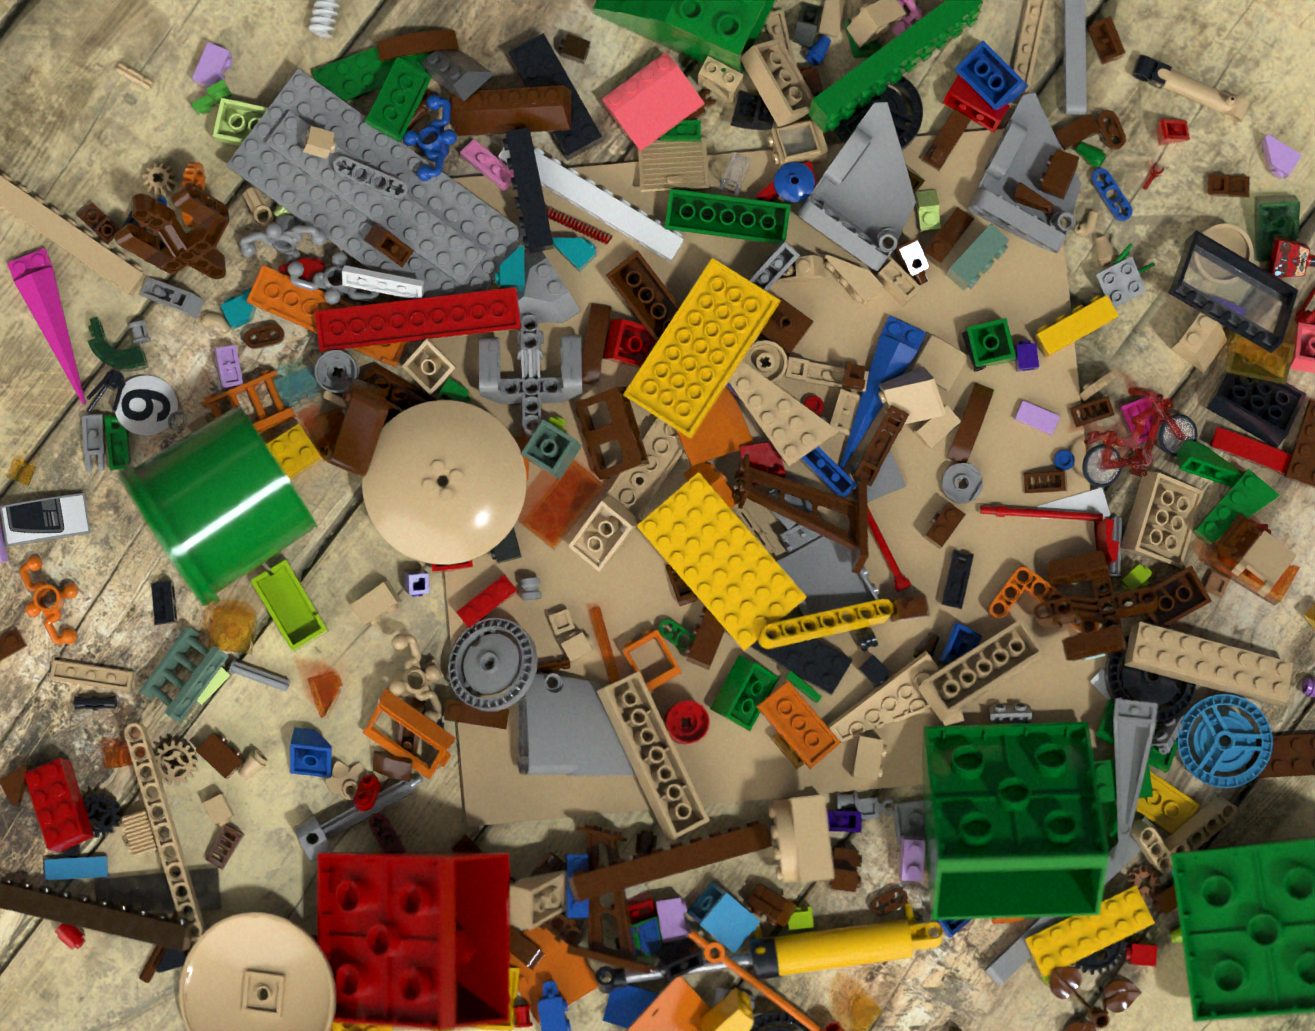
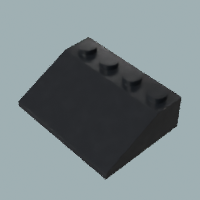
M1235 354L1206 408L1277 449L1287 437L1306 393L1240 355Z

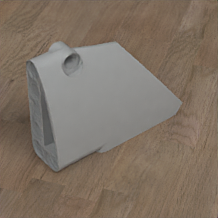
M1035 93L1021 96L985 166L986 172L967 209L1015 236L1050 252L1058 253L1069 230L1075 226L1073 214L1081 181L1075 173L1064 200L1041 192L1042 184L1039 181L1042 173H1047L1049 167L1046 165L1049 156H1054L1056 149L1062 150ZM1018 183H1023L1053 203V214L1015 203L1014 194ZM1062 217L1067 221L1066 227H1063L1060 223Z
M874 102L798 211V215L803 220L876 271H879L893 250L896 249L898 239L916 204L888 102ZM891 237L894 240V244L886 245L883 239Z
M555 673L535 674L529 690L518 701V770L521 775H636L597 693V690L602 689L598 683L559 676ZM549 677H551L554 681V684L551 688H549L547 685V680Z

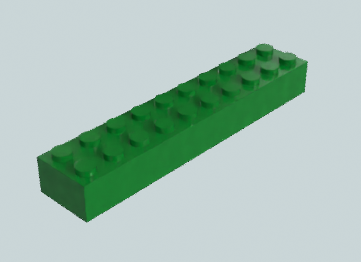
M946 0L813 98L809 111L810 118L823 133L829 129L831 131L834 130L842 119L850 118L858 107H865L873 96L881 95L889 84H896L904 73L912 72L920 61H927L936 49H943L947 45V41L951 38L956 39L967 26L969 28L974 26L981 13L983 1Z

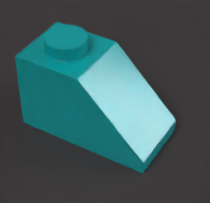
M583 238L552 239L554 248L579 272L597 256L596 246L590 240L585 241Z
M524 246L518 247L500 264L499 272H495V284H499V289L517 287V291H523L525 285Z

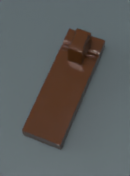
M954 109L922 161L940 171L971 119Z

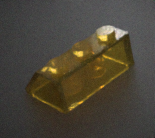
M1232 331L1227 350L1226 372L1286 384L1295 344L1283 341L1277 349L1270 353Z

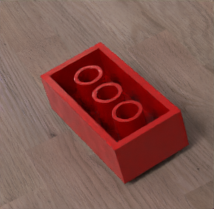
M58 758L24 774L47 850L59 853L94 837L71 761Z

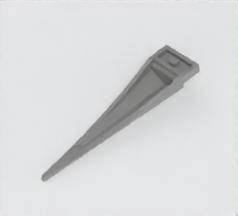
M1116 699L1114 740L1120 867L1123 865L1156 728L1157 703Z

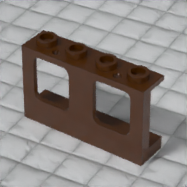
M615 387L575 402L576 414L582 424V434L587 440L588 453L593 459L595 465L594 472L599 480L610 479L613 475L650 464L630 399L623 395L626 387ZM605 401L612 421L606 426L595 429L588 406ZM617 440L624 461L607 468L600 445Z

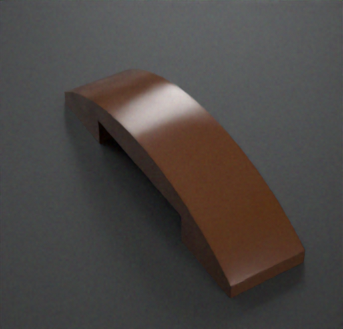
M455 30L417 32L376 42L380 62L395 60L397 56L401 58L403 56L431 53L436 50H459Z
M591 304L582 353V384L598 386L612 309L610 306Z
M977 383L974 384L947 459L957 463H967L994 392L993 389Z
M892 405L890 406L864 453L853 478L859 481H866L868 486H872L886 456L909 416L908 413Z

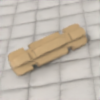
M123 62L116 69L119 74L125 75L126 78L138 85L142 84V87L150 90L154 85V81L151 78L145 77L144 74L132 67L129 68Z

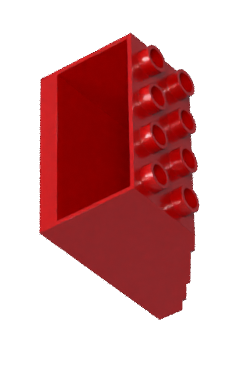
M464 851L318 853L317 944L329 963L334 979L336 1001L333 1022L434 1031H448L510 1022L509 853ZM465 930L478 949L472 955L474 958L466 964H455V931Z

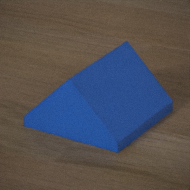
M953 623L938 662L948 666L979 646L982 635L960 623Z

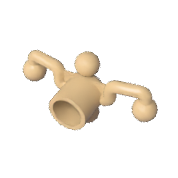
M397 634L392 640L393 647L403 650L409 643L413 657L405 661V670L398 672L394 676L389 686L390 692L403 697L415 695L420 701L430 699L436 712L426 711L423 715L437 723L443 717L444 710L436 693L429 690L427 680L436 681L440 677V669L437 666L430 665L424 672L419 664L421 653L416 638L410 634ZM409 675L414 681V688L408 684L407 679Z

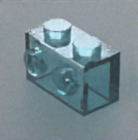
M312 366L273 381L284 406H296L301 403L300 400L306 397L308 399L319 396L320 391H323L316 380L315 371Z

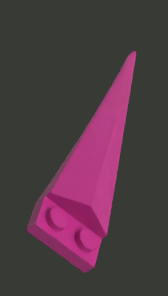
M46 248L8 262L7 264L14 283L83 405H86L54 267Z

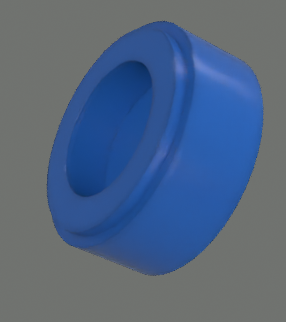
M1061 450L1054 456V465L1061 471L1069 470L1075 463L1074 455L1068 450Z

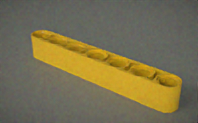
M879 599L771 623L763 628L758 642L763 648L771 649L882 624L893 613L894 605L888 599ZM842 617L846 618L849 622L844 621ZM823 621L829 623L830 626L825 625ZM804 625L810 627L811 630H807ZM785 630L791 631L792 634H788ZM766 634H770L773 639L767 637Z

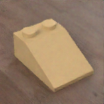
M609 495L599 503L568 547L600 572L631 536L641 520Z
M563 870L523 878L510 885L509 924L531 930L566 910L567 871Z

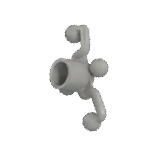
M281 215L276 219L275 223L267 226L266 233L256 232L240 239V251L245 257H252L256 253V246L252 242L262 240L265 245L273 246L276 251L285 253V259L290 263L301 259L300 252L295 248L297 242L302 240V234H311V241L317 246L325 244L327 236L324 231L318 230L314 226L302 225L293 216Z
M342 251L333 254L332 262L334 266L328 267L324 273H316L312 282L298 279L304 272V267L300 262L295 261L288 266V272L291 275L290 281L294 286L311 291L321 288L325 292L324 298L326 302L331 305L338 303L345 293L351 299L373 302L378 298L379 292L370 291L371 294L356 292L357 288L342 284L335 286L328 281L329 278H338L342 281L343 266L348 262L347 255Z

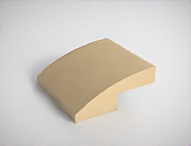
M930 335L911 370L913 371L924 366L935 379L936 385L945 391H949L969 356L943 340Z

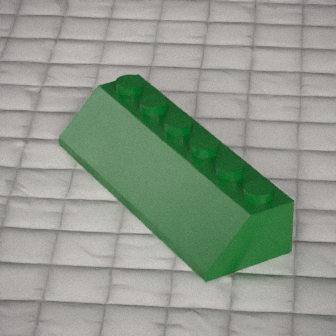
M670 189L665 229L780 244L783 240L786 241L791 205Z

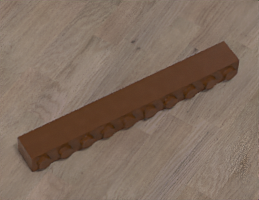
M759 821L747 823V828L740 829V826L729 828L728 833L722 835L720 831L711 833L709 838L702 840L701 837L690 839V844L683 845L682 842L670 845L671 849L666 851L663 850V847L651 850L652 855L644 856V853L631 856L632 860L625 862L624 858L612 861L613 866L605 867V864L592 867L593 871L586 873L585 869L573 872L574 877L569 878L568 881L574 902H581L772 847L766 822L759 824Z

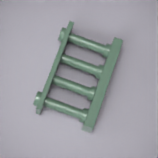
M188 625L139 690V693L152 700L156 696L166 704L168 708L164 713L178 722L183 720L229 657L214 645L211 649L204 646L197 640L200 633ZM191 646L205 656L199 666L185 657ZM179 663L193 673L186 683L172 673ZM166 680H169L180 689L174 700L160 690Z

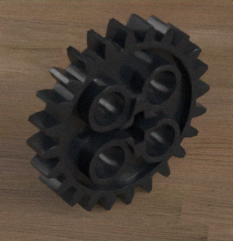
M1121 939L1111 944L1110 949L1103 948L1105 957L1102 960H1098L1096 952L1076 961L1074 967L1078 969L1082 966V973H1086L1087 969H1089L1091 975H1094L1095 969H1097L1100 975L1103 972L1102 968L1110 972L1109 965L1117 967L1115 960H1123L1119 954L1126 953L1122 946L1128 945V943Z

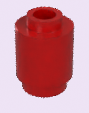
M61 923L55 930V933L58 935L57 938L71 950L74 948L78 950L86 942L84 939L86 934L77 926Z

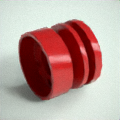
M686 700L672 705L665 713L663 723L672 741L677 744L686 745L698 742L706 735L709 730L710 719L708 712L701 704L696 701ZM688 718L689 727H682L681 725L683 722L681 721V719L684 720Z

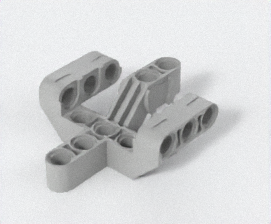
M529 314L521 319L522 328L521 331L517 332V344L520 345L517 360H521L522 378L501 379L500 338H479L480 396L500 404H522L524 436L530 440L542 422L541 403H563L582 393L581 335L561 336L562 377L541 378L540 359H544L541 344H544L543 331L539 330L538 318ZM534 326L532 329H527L526 327ZM534 344L532 347H527L526 345ZM552 388L556 389V391L549 392L548 390ZM530 389H535V390H536L535 392H532V393L528 392V390H530ZM515 390L514 393H508L507 391ZM531 407L536 408L534 411H529L528 409ZM532 425L536 426L535 429H529L528 427Z

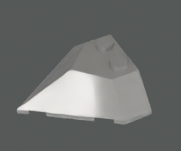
M529 250L524 252L525 285L523 291H517L521 319L525 315L530 314L536 316L539 323H565L581 311L544 253L541 251L530 254Z

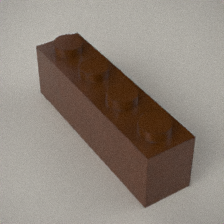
M704 605L700 614L703 620L701 625L696 624L692 634L695 636L693 644H688L685 654L688 655L686 661L709 670L725 628Z

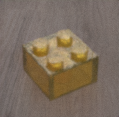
M214 608L208 648L211 649L214 645L222 651L252 655L258 614Z

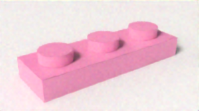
M474 139L460 152V156L503 191L511 185V178L514 177L513 170H509L507 165Z

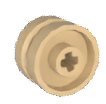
M768 340L754 343L743 359L745 363L775 385L783 379L788 365L787 355L783 348L777 343ZM762 362L768 363V366L766 368L761 367Z

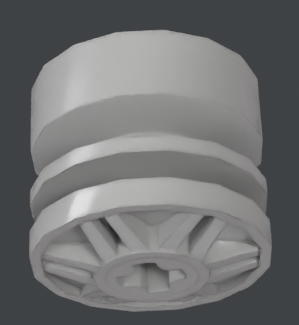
M332 350L324 353L318 359L314 374L318 384L323 389L333 394H344V391L348 390L344 377L360 380L361 370L358 362L351 355L343 351ZM335 369L343 370L341 378L334 376L336 373Z

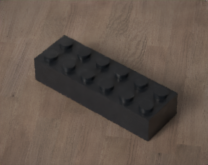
M544 33L509 51V58L526 87L563 85L571 90V130L551 131L567 161L603 142L601 133Z
M785 630L788 634H792L791 631ZM766 634L767 637L773 639L770 634ZM818 638L771 649L763 648L758 640L750 646V648L788 671H792L798 677L830 696L834 693L853 659Z

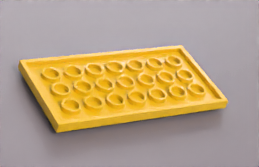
M712 258L623 395L692 439L781 301Z
M700 472L637 525L639 530L744 651L758 640L760 633L766 625L779 622L807 598Z

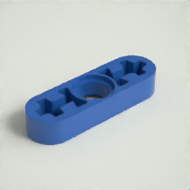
M1103 168L1097 169L1091 177L1092 184L1114 218L1120 222L1127 221L1132 215L1131 205L1109 171ZM1098 174L1100 176L1105 175L1106 178L1104 179V182L1106 185H1108V183L1111 184L1110 186L1106 187L1104 191L1101 189L1105 186L1103 182H1098L1096 180ZM1108 190L1116 191V200H1109L1106 193ZM1120 199L1122 202L1119 204V206L1121 207V209H1127V212L1125 213L1126 216H1124L1123 214H1118V212L1120 211L1118 205H1116L1115 208L1112 206L1116 204Z

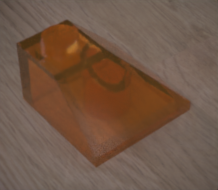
M343 407L324 412L304 422L324 461L326 460L321 454L320 449L321 447L326 448L331 443H336L344 419V415L341 412Z
M333 671L307 678L320 718L324 719L330 716L341 693L340 687L343 686L340 675H336Z

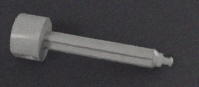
M418 775L415 779L411 778L410 782L401 780L379 792L375 805L368 811L361 812L354 806L319 825L315 816H312L292 828L312 862L318 858V853H326L333 850L328 839L409 794L412 795L413 790L417 788L416 785L423 783V778ZM310 833H316L319 837L318 842L314 845L307 842V836Z

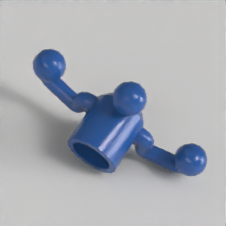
M436 94L430 95L427 98V106L431 110H438L443 106L442 119L433 120L429 127L422 129L419 134L409 130L403 136L404 144L414 146L418 142L426 158L436 162L434 169L426 165L418 168L417 177L421 181H429L432 177H437L441 174L444 159L450 151L449 145L454 144L457 140L455 131L452 129L444 131V127L450 121L451 104L448 99L441 98Z

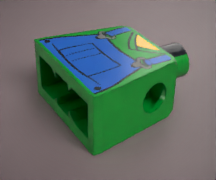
M657 916L632 924L637 957L654 956L655 951L662 949ZM619 937L615 938L617 950L620 949Z

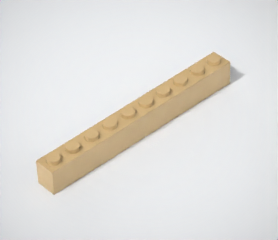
M4 173L0 175L1 207L133 297L146 278L142 273L144 271L143 268L135 263L130 265L126 262L128 258L118 251L114 254L110 251L111 247L102 240L98 243L93 239L94 235L86 229L83 232L76 228L78 224L70 218L64 220L60 217L62 213L54 207L48 209L44 206L45 201L36 195L32 198L27 194L29 191L22 185L18 184L16 187L11 183L12 179Z

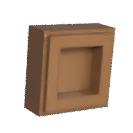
M1211 571L1204 584V588L1207 592L1222 598L1231 579Z

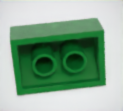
M739 655L710 710L751 731L760 714L757 706L771 694L779 677L757 663Z

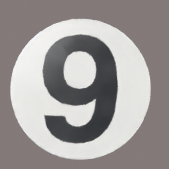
M138 376L126 382L115 414L121 425L128 431L144 436L155 435L164 431L172 424L177 414L178 401L171 386L162 379L154 376Z

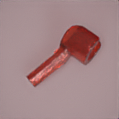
M1157 163L1153 164L1150 168V176L1142 187L1143 190L1146 191L1155 177H1159L1162 174L1164 167L1160 172H1157L1154 169Z

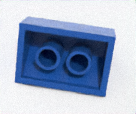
M984 40L955 68L995 111L1013 102L1028 87L1025 81Z

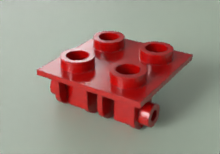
M771 442L740 446L742 461L745 454H749V467L785 478L786 473L783 459Z

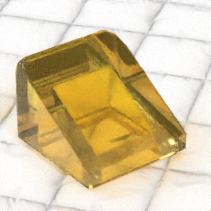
M13 459L6 477L29 486L36 467Z

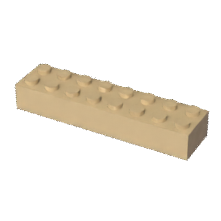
M1138 622L1131 626L1124 662L1125 666L1275 706L1287 702L1293 669L1292 662L1143 622Z
M640 672L633 673L597 690L666 840L675 839L709 822L710 820Z

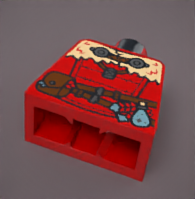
M1275 235L1268 269L1269 273L1277 278L1305 276L1307 266L1315 267V255L1310 254V248L1305 243Z

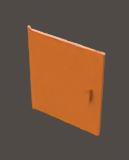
M726 387L692 439L676 430L691 467L740 450V446L755 444L735 396Z
M555 918L552 921V925L555 929L559 930L563 927V921L560 918ZM537 926L520 933L545 953L533 970L510 953V967L520 968L518 991L525 1003L531 1005L530 1011L537 1023H540L538 1001L543 997L544 981L555 980L559 994H562V999L567 1000V1006L597 988L595 975L586 959L566 953L568 944L564 941L561 943L554 939L556 936L545 928L543 930ZM569 932V934H568L569 940H570L571 942H574V943H575L573 937L571 936V934H570V932Z
M679 976L662 990L626 1031H702L700 1019L711 1009L687 982Z

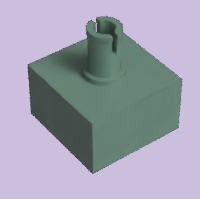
M543 420L521 455L560 480L582 445L576 439Z

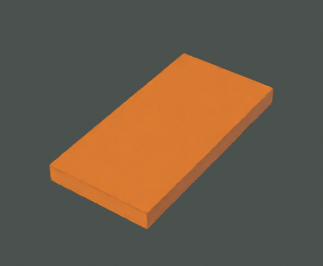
M788 680L757 706L759 711L809 769L813 768L841 743Z

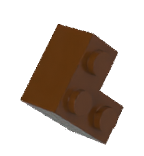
M833 847L834 879H830L829 889L856 892V889L861 887L862 877L858 875L857 867L862 865V855H859V850Z

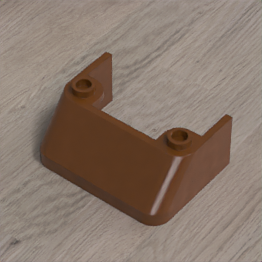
M344 377V382L348 386V390L346 389L343 394V401L347 410L336 443H331L326 448L321 447L320 452L327 463L354 475L365 477L388 413L389 403L376 384Z

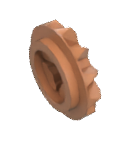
M1138 866L1129 873L1127 886L1128 889L1137 886L1143 899L1151 898L1157 894L1160 887V877L1151 867ZM1137 877H1140V878H1143V879H1145L1146 877H1149V878H1148L1149 880L1147 881V883L1149 884V886H1150L1151 888L1146 887V886H1143V887L1141 888V887L1139 886V885L1141 884V882L1139 881V878H1137Z

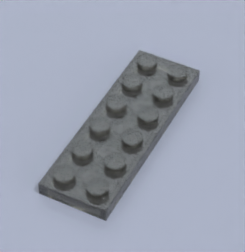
M219 868L189 870L200 911L222 909ZM181 871L173 872V874L180 876ZM166 873L95 879L96 901L104 899L116 906L117 904L129 905V909L134 910L143 908L155 915L156 913H177ZM180 885L178 888L179 894L186 896V887ZM186 905L184 912H193L191 906Z

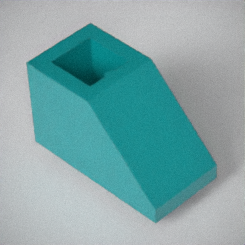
M252 288L244 290L242 292L243 295L237 298L235 296L224 300V304L220 305L233 330L252 322L257 307L246 303Z

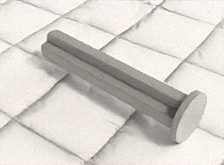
M1114 516L1111 517L1114 520L1112 540L1119 541L1117 562L1109 564V572L1111 578H1122L1123 575L1120 574L1122 518Z
M236 658L233 659L229 674L235 673L282 691L288 690L290 685L288 679L236 661Z

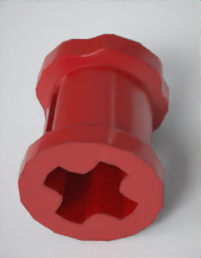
M530 1004L513 1006L516 1015L515 1028L533 1026V1022L530 1020Z

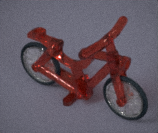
M1130 387L1128 389L1130 395L1146 396L1151 402V407L1131 419L1135 429L1127 438H1118L1117 433L1112 430L1103 433L1094 431L1087 434L1088 439L1084 440L1085 444L1089 445L1103 440V443L1094 446L1085 455L1082 465L1083 474L1090 484L1097 487L1109 486L1116 481L1122 467L1133 466L1134 468L1130 469V474L1139 477L1147 476V470L1141 469V466L1149 467L1153 463L1152 449L1160 422L1162 421L1163 424L1159 430V444L1165 453L1173 457H1177L1176 451L1187 439L1194 442L1197 441L1198 433L1195 423L1191 418L1183 414L1171 416L1168 413V410L1173 409L1171 399H1163V395L1158 391L1143 387ZM1154 414L1145 448H1143L1138 439L1145 428V419ZM1114 445L1120 447L1129 446L1136 456L1121 458Z

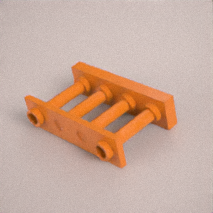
M267 370L261 373V377L217 396L216 394L208 395L204 398L205 401L200 402L205 409L211 408L216 419L222 415L217 403L229 399L232 408H237V405L240 404L236 395L248 391L259 417L257 419L258 422L253 424L259 433L297 418L292 408L288 409V407L284 406L274 379L279 377L276 370L273 372L272 370ZM264 383L267 384L277 408V414L270 417L266 415L255 387Z

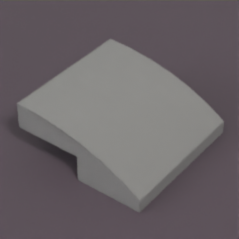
M891 449L872 486L867 485V503L906 487ZM860 461L850 466L853 474H855Z

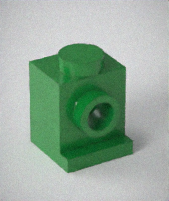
M450 378L447 379L438 393L441 399L445 396L447 397L446 400L467 404L471 399L469 397L470 391Z

